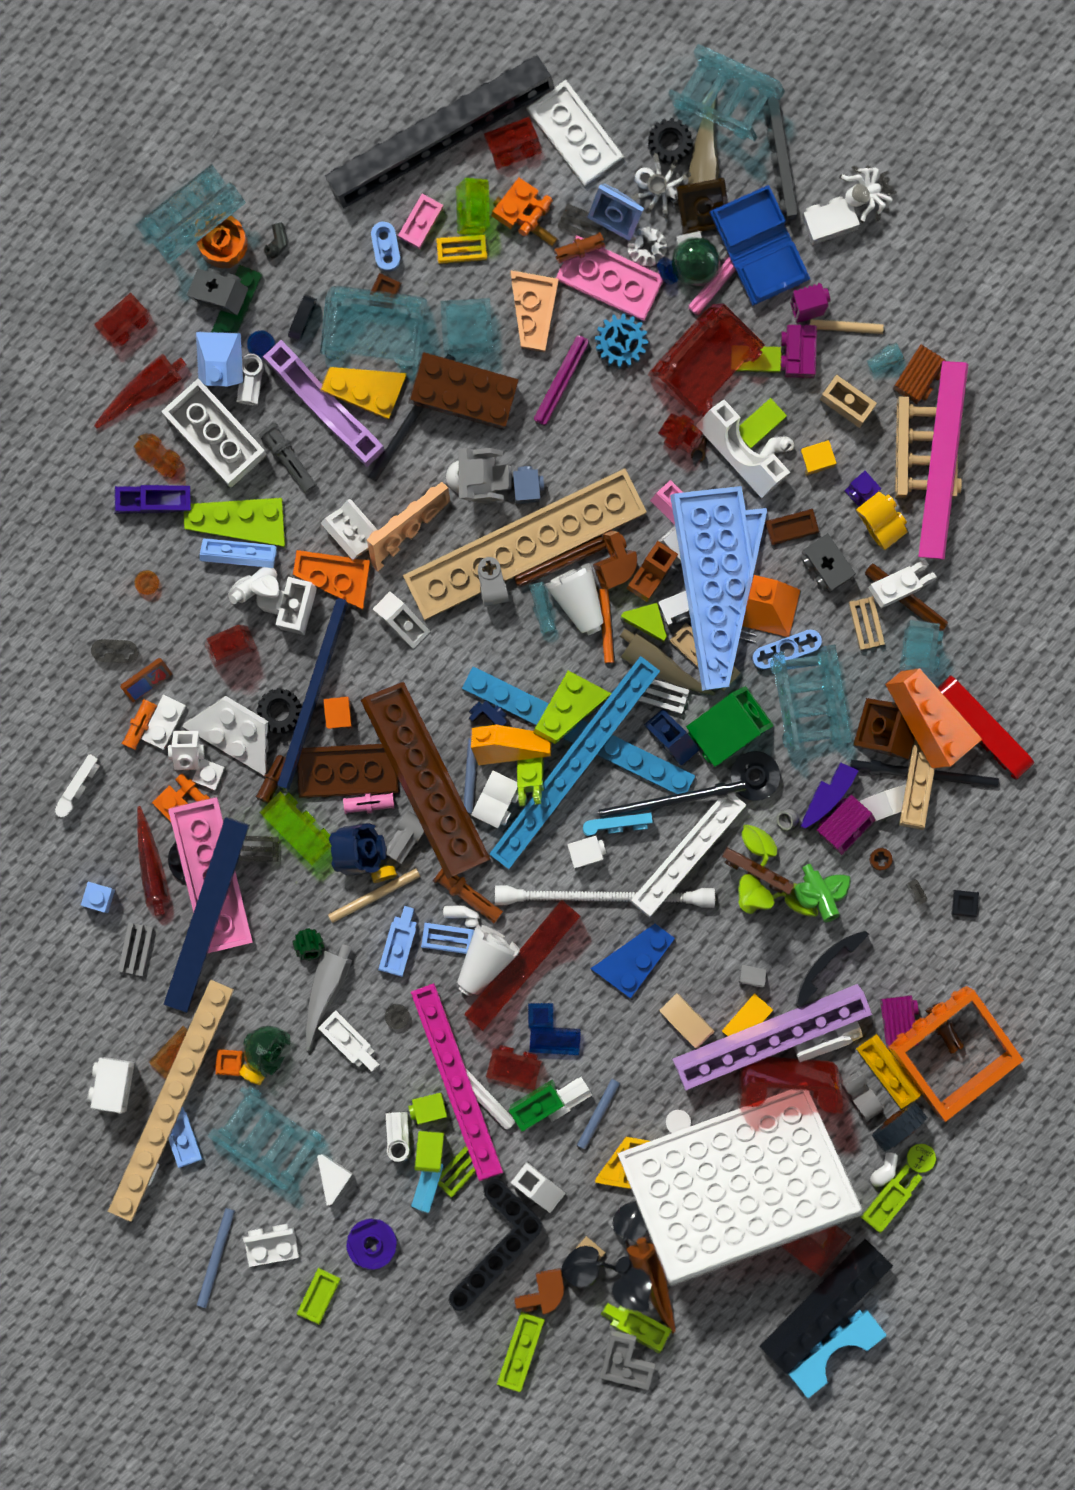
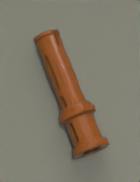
M441 869L433 879L434 883L438 882L449 890L451 896L457 895L493 924L503 912L466 884L463 876L459 877L456 875L447 879L443 869Z

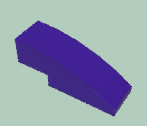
M140 485V487L115 486L114 514L170 513L191 510L190 486Z
M840 762L830 784L823 781L819 782L799 828L806 829L827 814L842 799L852 785L859 770Z

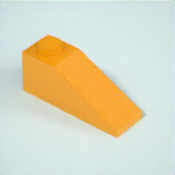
M501 725L472 728L471 749L478 765L551 756V742L533 733L534 731Z

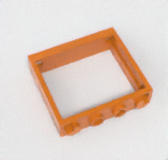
M967 986L961 988L958 992L954 991L951 994L952 997L945 1003L941 1002L934 1006L931 1010L932 1013L925 1018L922 1017L916 1020L909 1031L897 1035V1039L888 1046L937 1117L945 1122L1024 1061L975 990ZM971 1002L1006 1052L940 1102L906 1055V1052Z

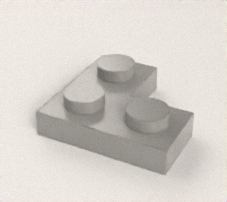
M611 1330L600 1378L649 1390L655 1363L631 1358L636 1336Z

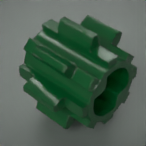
M306 928L305 930L298 931V934L295 935V940L292 941L294 951L297 957L300 956L301 960L311 961L318 959L322 955V949H325L323 938L315 929Z

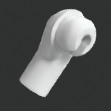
M885 1154L884 1165L874 1171L870 1177V1182L873 1186L881 1187L895 1177L897 1154Z

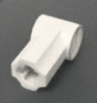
M248 354L242 358L243 383L239 384L237 403L253 406L259 403L264 365L259 356ZM250 362L259 364L255 372H248L246 370V366Z
M582 1077L575 1079L560 1090L556 1089L565 1106L548 1116L550 1121L553 1122L571 1111L570 1108L592 1096Z
M408 1112L386 1113L387 1154L395 1162H404L411 1154ZM396 1144H403L406 1152L401 1158H396L392 1153V1149Z

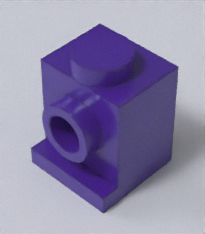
M863 471L844 491L860 507L877 492H880L882 488L866 471Z

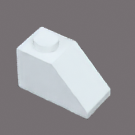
M391 592L373 608L381 619L412 649L430 633V630Z

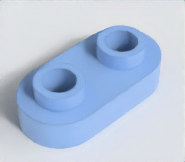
M379 222L374 225L371 231L377 266L381 270L391 272L400 264L396 232L390 223ZM381 232L388 233V238L382 240L379 238ZM389 255L393 260L391 263H385L383 261L384 257Z

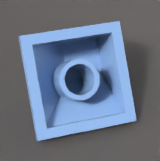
M601 184L587 218L630 241L644 208L619 190L607 184Z
M196 332L198 379L206 386L228 387L243 383L241 333Z

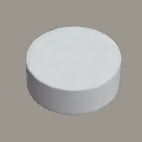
M673 1110L666 1117V1127L671 1133L688 1128L691 1125L689 1115L683 1110Z

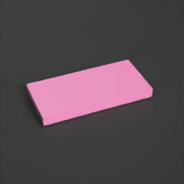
M576 236V238H575V239L579 238L580 240L584 239V238H581V237H579V236ZM600 248L586 253L583 258L578 256L564 261L556 279H559L558 282L644 322L665 277L605 248Z

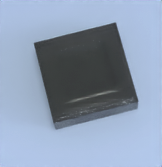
M914 879L906 883L917 906L927 901L928 898L918 880Z

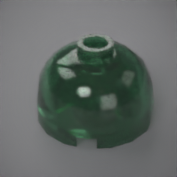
M699 237L687 238L680 242L673 251L671 260L673 272L677 279L685 285L692 287L704 286L710 283L718 274L720 268L719 252L716 246L708 239Z
M261 1026L252 1033H249L243 1042L244 1059L247 1065L263 1077H267V1073L273 1075L280 1068L285 1056L280 1057L285 1044L290 1046V1034L275 1026Z

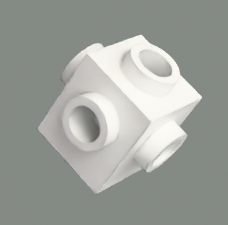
M173 731L172 745H168V759L173 760L174 770H199L200 759H204V745L199 743L198 731Z

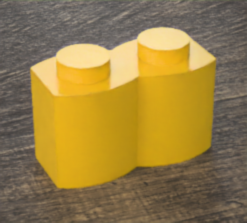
M877 492L858 507L856 511L873 540L883 550H886L908 533L905 527L907 521L900 512H896L895 507L897 504L889 494L885 496L881 492Z

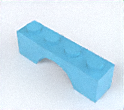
M858 1309L848 1317L850 1322L843 1328L841 1325H838L828 1334L830 1338L824 1343L820 1341L810 1351V1354L788 1373L807 1398L828 1383L825 1373L826 1363L835 1350L843 1346L854 1345L868 1351L887 1336L866 1309L863 1312Z

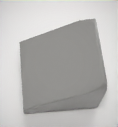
M742 965L738 982L763 988L765 986L766 970Z

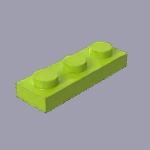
M520 1312L497 1385L521 1392L545 1319L526 1312Z

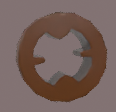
M884 848L874 850L869 858L871 866L879 871L889 868L893 860L890 851ZM878 852H882L883 856L888 858L887 863H883L885 866H879V863L874 861V856H879Z

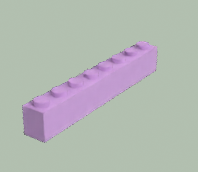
M856 984L672 1060L685 1090L870 1016L872 1013L864 992Z

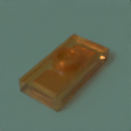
M184 1025L149 1061L166 1079L188 1031Z

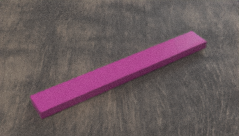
M942 361L918 555L920 558L945 560L968 363Z
M433 983L411 991L478 1179L482 1181L501 1174L503 1169L436 985Z

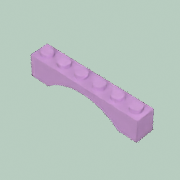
M282 340L263 356L270 368L366 467L384 452L383 445L366 427L352 416L333 396L320 391L322 384Z

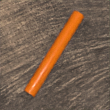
M599 589L600 607L604 621L601 624L604 663H614L609 589Z

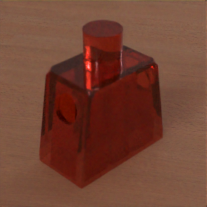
M240 624L207 638L205 642L206 650L214 668L257 649L248 626Z

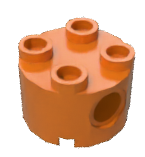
M224 213L212 217L209 216L198 227L196 233L197 246L204 260L211 266L231 268L238 264L245 256L248 247L247 237L242 225L233 216Z

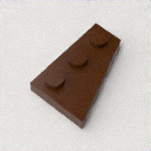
M726 847L722 854V857L726 859L724 863L736 870L741 867L748 871L747 874L755 876L759 881L763 879L770 883L769 888L782 894L784 891L790 895L794 887L792 881L729 847Z

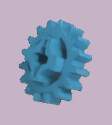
M614 314L612 315V322L606 319L603 320L605 328H597V332L601 336H595V342L600 343L596 346V351H603L600 359L609 358V366L613 362H617L618 368H621L622 363H626L628 367H631V360L638 363L640 361L638 354L645 355L646 350L642 346H648V340L642 338L647 336V331H640L643 324L642 322L634 324V316L626 320L625 314H622L621 319L617 320ZM622 326L629 327L633 331H628L624 329ZM613 329L612 337L605 340L606 334ZM618 332L623 339H627L625 341V350L621 343L617 342ZM638 342L636 349L630 353L631 344ZM614 350L620 353L621 356H616L610 351Z

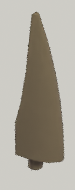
M716 93L712 94L697 132L689 167L688 184L718 179L719 176L715 138Z
M624 629L619 636L629 643L620 657L628 661V663L634 665L641 656L660 670L656 676L657 678L692 691L715 695V692L712 690L702 691L699 681L682 670L656 644L638 632L634 635L627 629Z

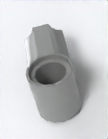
M409 811L401 820L396 829L395 836L386 847V855L400 864L404 862L414 844L420 841L424 832L417 816Z

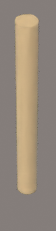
M414 869L333 911L328 916L331 922L334 923L421 876L417 869Z

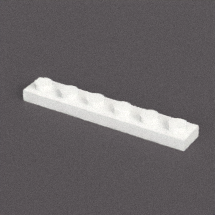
M733 793L728 794V797L719 798L631 899V903L650 918L744 810L746 804Z

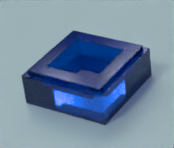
M528 1003V1028H553V1003Z

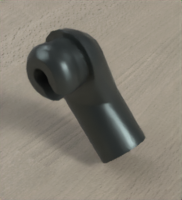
M283 223L272 225L274 239L269 245L264 247L265 255L270 258L280 256L287 247Z

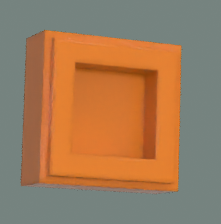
M217 1049L215 1074L241 1076L239 1071L242 1067L243 1051Z

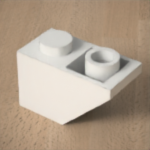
M528 1162L523 1165L511 1181L515 1187L549 1213L566 1194Z

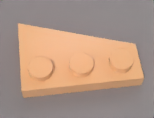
M510 270L521 348L545 352L559 279Z

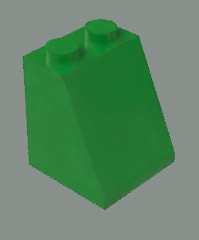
M744 686L729 694L686 727L692 740L696 744L698 743L703 750V756L706 761L716 767L774 727V725L748 688Z

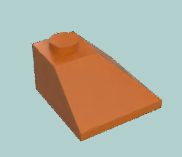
M754 575L742 626L789 637L800 589L778 580Z

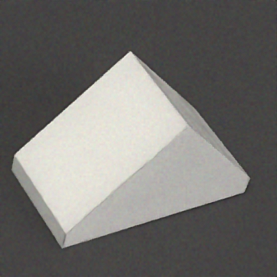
M906 784L883 791L859 802L872 812L876 819L875 822L898 814L902 810Z
M320 1154L317 1157L326 1204L331 1205L353 1173L325 1154Z

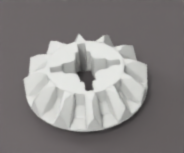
M651 227L639 228L634 232L632 239L628 241V253L632 260L639 265L653 266L659 263L666 254L667 244L665 237L659 230ZM643 237L648 243H654L651 247L652 255L646 249L639 250L643 246Z

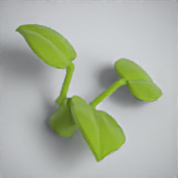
M743 825L742 839L745 846L752 853L762 856L763 860L760 865L765 867L768 856L775 857L777 855V847L774 840L768 833L758 827ZM745 874L740 879L738 903L741 909L748 914H753L757 909L768 910L774 905V899L784 896L785 903L795 912L810 917L818 916L817 907L806 909L799 903L794 892L796 883H793L794 887L790 895L784 891L782 894L776 893L772 895L763 884L761 885L755 876Z

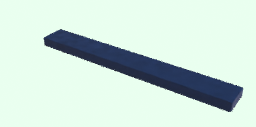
M341 598L336 599L277 784L280 790L289 792L348 606L347 601Z
M227 816L224 819L163 1005L186 1013L189 1011L244 845L249 824Z

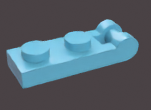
M644 813L589 820L583 825V833L586 836H594L597 831L607 829L608 834L623 832V827L633 826V831L648 829L647 824L653 823L652 814Z

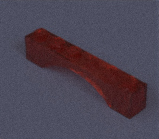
M561 900L521 947L519 954L497 975L464 1015L484 1031L581 916Z

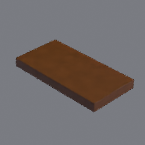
M382 744L309 747L302 749L297 765L299 798L398 793L397 774Z

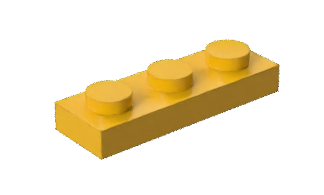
M877 1034L856 1048L901 1109L922 1095Z

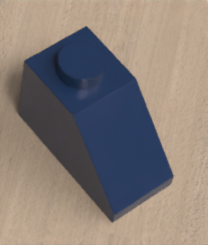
M664 709L660 710L644 724L680 766L700 750L690 735Z

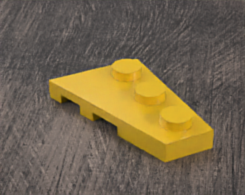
M329 367L320 391L375 415L389 419L407 373Z

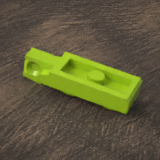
M607 1303L601 1313L602 1316L612 1321L610 1326L615 1328V1330L636 1336L637 1342L657 1353L662 1351L672 1331L670 1328L641 1312L630 1311L621 1306L616 1308Z

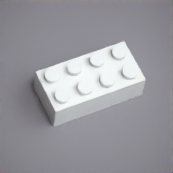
M199 379L194 381L161 411L164 417L230 488L267 456L265 450Z

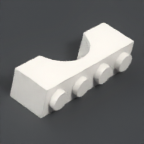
M722 400L711 408L696 426L755 492L763 498L777 487L790 471L774 454H757L744 443L739 431L741 417L725 400Z

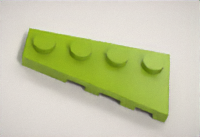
M282 498L190 504V511H184L185 530L285 547Z

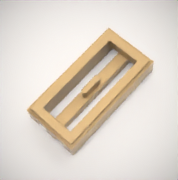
M874 597L850 601L849 607L859 649L865 650L884 645ZM869 603L874 627L878 641L874 642L873 635L868 619V614L865 604ZM860 605L868 644H864L855 607Z

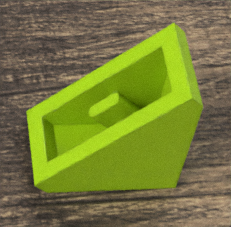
M657 603L622 613L621 620L664 643L667 636Z
M418 1131L415 1170L440 1173L444 1133Z

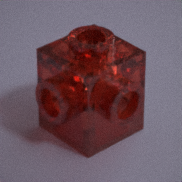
M671 413L658 434L665 440L663 442L664 445L671 450L676 451L678 448L691 453L703 432L694 425V421L684 414L680 417Z

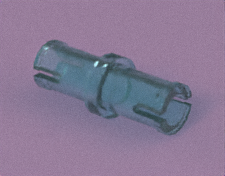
M544 582L529 585L535 606L533 607V612L537 613L541 633L556 630L550 609L553 607L552 603L548 601Z

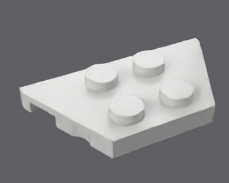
M224 696L215 704L207 707L184 723L183 727L185 729L198 731L200 738L262 775H265L269 770V765H267V752L269 751L267 740L268 721L227 696Z

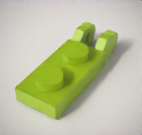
M544 757L517 761V789L520 806H526L527 792H534L533 800L535 805L541 804Z
M907 1164L885 1185L860 1216L879 1233L886 1228L911 1197V1192L922 1180V1176L917 1174L911 1179L906 1189L899 1184L902 1178L909 1172L910 1167Z

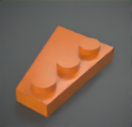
M296 550L293 576L312 582L317 588L337 598L344 599L347 603L363 610L370 560H352L349 557Z

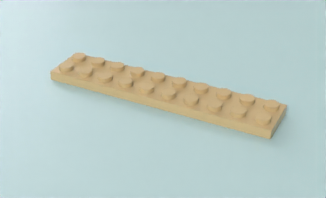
M624 468L403 575L424 620H427L481 594L478 565L483 558L493 557L499 562L503 580L506 582L522 572L647 514V511ZM486 563L482 571L492 575L493 570L496 568L491 567L490 563Z

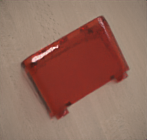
M724 303L712 304L648 373V376L694 416L703 417L713 408L711 404L713 395L743 363L756 361L761 356V349L765 344Z
M766 1057L739 1069L737 1105L758 1107L766 1100L767 1088L813 1091V1098L817 1099L818 1105L823 1111L842 1113L843 1097L840 1071L833 1062L821 1060L799 1062L798 1059Z

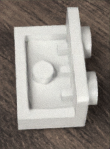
M351 499L347 500L340 509L324 518L321 522L322 526L352 560L368 551L366 539L369 538L372 532L377 530Z

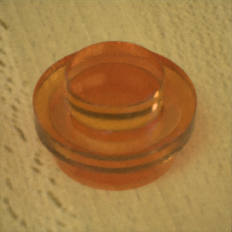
M144 570L137 574L134 584L139 593L151 595L158 590L160 582L154 572Z

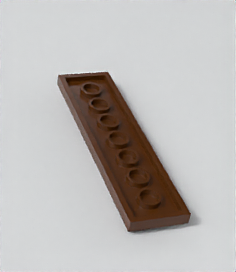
M404 681L361 699L360 701L447 879L489 861L490 857Z

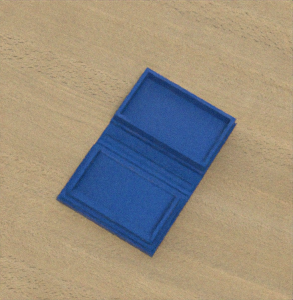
M767 185L710 211V215L752 306L810 280L798 250L785 227L784 216L770 186Z

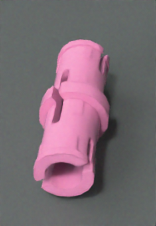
M369 793L365 794L364 797L343 798L345 814L367 811L368 814L373 813V810L395 809L393 793L373 796ZM380 802L375 804L358 805L362 803Z

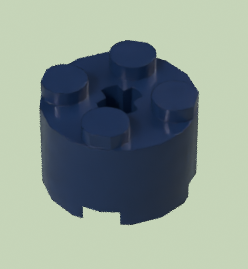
M364 823L344 826L331 833L329 842L333 859L332 868L336 872L354 876L379 871L381 860L386 858V844L383 835H378L374 829L375 825Z

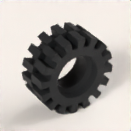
M665 118L661 120V123L657 122L654 124V128H651L648 137V149H650L651 156L658 154L659 161L664 165L666 163L675 165V163H681L684 158L688 157L692 147V133L688 130L686 124L683 125L679 119L678 122L674 121V118H670L669 121H666ZM668 133L676 135L680 141L679 146L672 151L664 149L660 142L661 138Z
M277 688V690H269L267 694L262 696V699L258 702L257 714L268 721L269 732L286 734V732L292 731L296 727L302 705L299 699L289 690ZM277 702H283L289 707V715L282 721H276L270 715L272 705Z

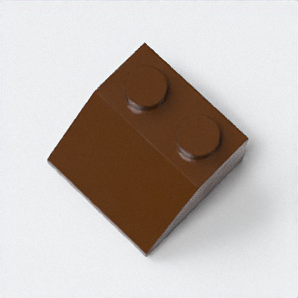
M866 698L853 745L888 756L909 760L915 737L896 703Z

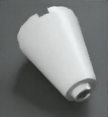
M588 563L582 565L581 570L572 569L550 580L551 583H546L545 585L580 632H587L588 635H591L601 630L600 625L604 621L593 570Z
M477 925L457 981L460 985L459 990L468 996L473 994L479 995L519 954V947L514 942L508 945L503 939L505 936L485 925L481 927Z

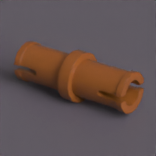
M599 232L582 240L577 238L571 244L555 248L554 254H557L555 256L557 262L561 264L578 256L583 258L586 253L605 248V242H602L604 239Z

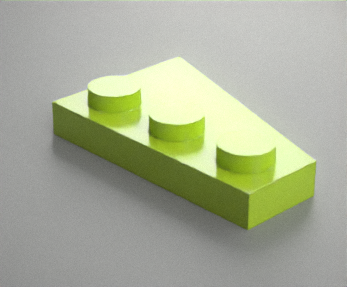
M568 670L533 733L556 744L574 729L581 720L594 712L601 703H604L612 693Z

